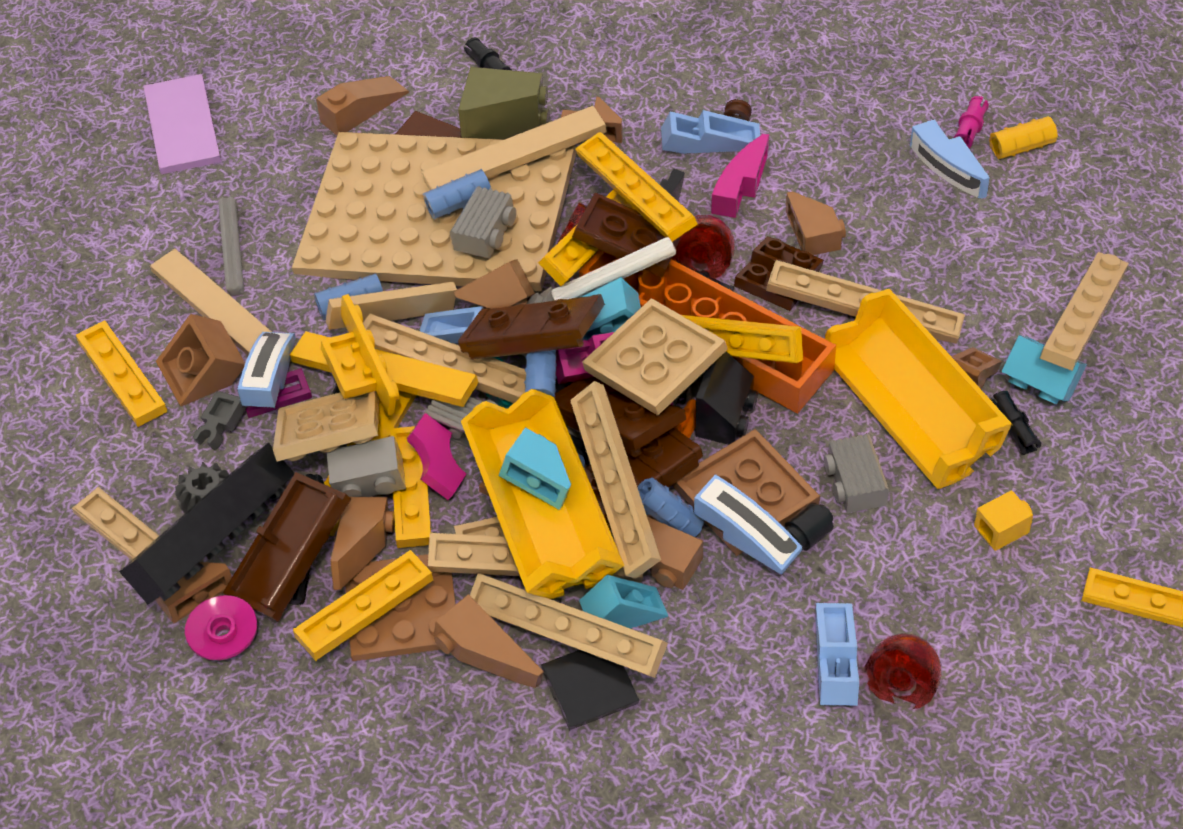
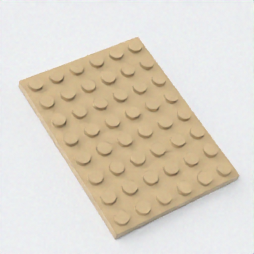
M338 132L292 265L293 273L352 280L377 274L379 281L417 284L454 282L456 286H465L502 265L518 259L533 290L542 291L546 271L538 262L553 248L577 153L575 150L576 144L488 178L493 191H503L505 194L508 192L511 195L513 207L516 208V219L514 224L507 226L506 231H504L500 248L494 249L491 258H485L453 249L450 231L463 209H458L451 212L450 215L446 214L434 220L424 202L423 193L430 190L423 179L422 171L502 140Z

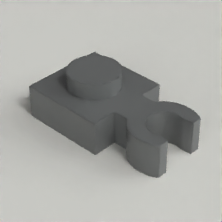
M216 391L200 417L205 425H202L195 431L193 439L197 444L201 445L208 438V445L213 450H217L222 443V433L224 430L229 432L234 430L247 406H242L239 396Z

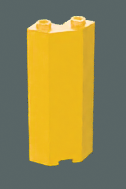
M890 289L869 293L861 300L854 321L840 325L837 324L827 330L824 339L836 345L834 370L937 489L952 485L974 472L970 467L985 453L991 457L1002 447L1012 423Z
M531 389L523 393L508 409L484 401L475 406L461 420L527 593L548 599L564 596L565 588L583 584L585 589L592 588L606 575L612 576L624 566L553 396ZM525 427L536 434L544 436L547 440L556 444L571 483L565 502L560 510L498 476L507 452Z

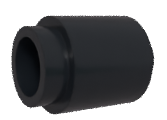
M809 503L785 523V529L802 546V550L807 551L833 530V515L826 506Z

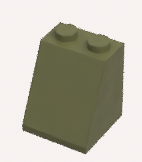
M470 67L458 109L461 138L505 140L549 123L550 110L545 108L548 100V86H543V73Z

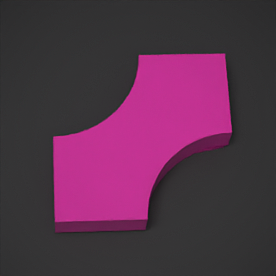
M425 413L407 437V441L415 448L422 461L423 472L420 480L449 500L467 473L458 466L450 450L452 433Z

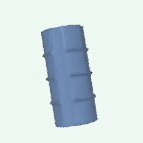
M480 169L471 174H465V176L459 179L451 180L447 184L437 186L435 189L423 193L424 202L431 217L435 220L446 214L450 215L451 212L458 209H464L477 186L485 187L489 190L491 186L484 171Z
M373 274L363 278L359 277V279L348 283L344 282L342 285L332 288L329 287L326 290L314 293V297L324 321L326 320L329 299L341 298L347 294L355 296L383 292L377 274Z
M556 350L527 353L525 357L527 360L525 369L526 380L524 381L525 392L535 389L555 398V380L557 378Z
M653 477L645 479L639 484L637 488L646 515H650L655 520L696 537L700 533L704 520L695 515L693 507L683 502L680 496L674 495L667 486H663Z

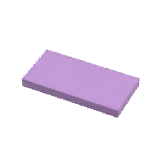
M202 74L143 86L161 174L221 162Z

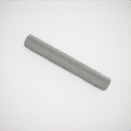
M229 196L228 198L222 197L218 202L225 286L227 294L238 296L244 293L237 207L235 199Z

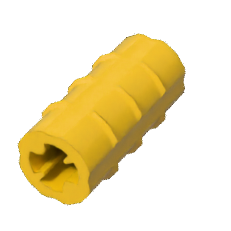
M1047 116L1037 120L1032 119L1024 124L1018 123L1017 126L1005 127L1003 130L991 133L989 144L996 157L1003 159L1055 143L1058 132L1052 118Z

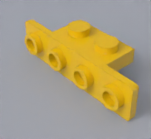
M349 294L343 295L341 299V318L348 333L321 340V351L343 399L376 391L386 414H394L396 401L399 400L397 384L394 380L390 381L387 376L385 359L382 355H377L373 334L370 329L366 330L363 325V316L359 305L353 304Z

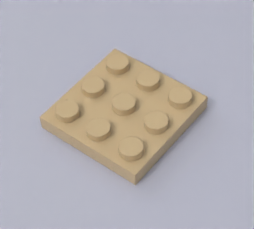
M651 298L582 363L586 372L654 414L659 415L728 349L726 341Z
M373 391L343 399L341 392L279 408L273 444L276 461L286 459L287 461H297L309 453L317 451L327 453L336 450L340 445L351 442L362 444L370 441L374 436H378L379 397L377 392Z

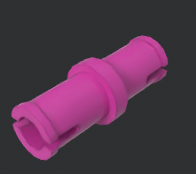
M982 96L971 98L966 112L962 113L959 118V128L954 138L960 136L968 148H971L976 133L981 131L984 125L983 117L989 107L987 100L983 102L982 107L980 106L984 98Z

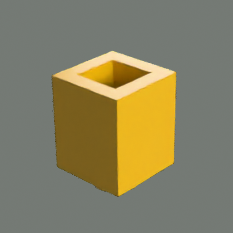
M1011 490L978 507L974 527L996 551L1030 533L1033 513L1028 503L1020 500Z

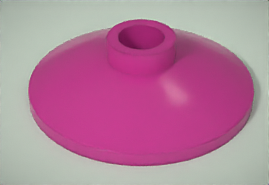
M228 595L212 597L200 603L190 613L185 624V637L191 650L198 656L209 660L229 659L243 652L252 643L257 632V618L253 608L243 599ZM221 630H229L227 634L217 636Z

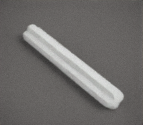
M669 237L663 238L551 291L554 300L580 298L620 277L626 278L674 256L676 249Z

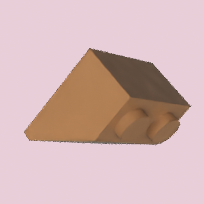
M190 314L156 360L158 367L181 407L231 386L245 366V361L222 322Z

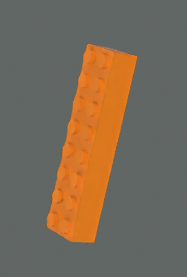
M599 250L579 270V277L620 258ZM672 259L663 277L643 269L623 278L638 292L641 307L652 298L680 315L801 327ZM802 327L803 360L799 363L732 356L754 376L753 390L758 391V393L797 414L834 371L836 355L835 344Z

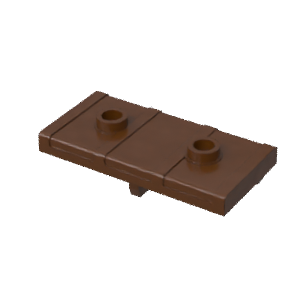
M597 294L588 297L481 309L459 338L458 344L461 352H468L472 360L579 348L583 346V337L605 303L602 295Z
M596 377L576 381L555 393V401L566 426L580 432L570 400L594 381L603 384L625 451L633 457L642 454L641 447L686 420L685 410L669 405L659 415H656Z
M675 428L670 429L641 447V455L633 457L627 454L637 487L645 479L653 477L660 484L669 488L699 466L698 460L703 457L701 447ZM590 464L584 470L609 530H611Z
M295 472L263 527L259 526L256 530L257 537L223 591V594L243 599L254 611L279 622L284 610L300 583L306 577V573L322 546L325 545L329 538L328 536L344 509L350 503L351 498L341 491Z

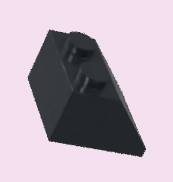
M727 351L706 370L697 393L696 437L729 445L736 441L738 436L746 434L749 424V417L746 416L748 410L755 409L758 391L753 390L754 376Z

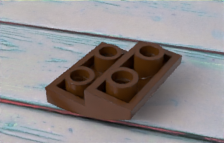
M767 236L752 251L751 261L735 276L734 287L791 311L798 300L766 291L775 261L778 260L819 272L824 260L807 251L790 246L779 239Z

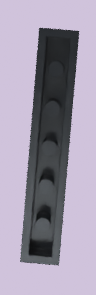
M268 442L249 456L119 572L147 605L159 597L166 601L181 588L177 582L182 577L186 580L193 577L204 567L200 561L205 556L209 560L226 547L222 541L227 536L232 540L247 527L243 521L248 517L254 520L268 508L264 503L270 498L272 501H275L279 498L287 487L285 483L295 473L284 460L276 461L273 447Z

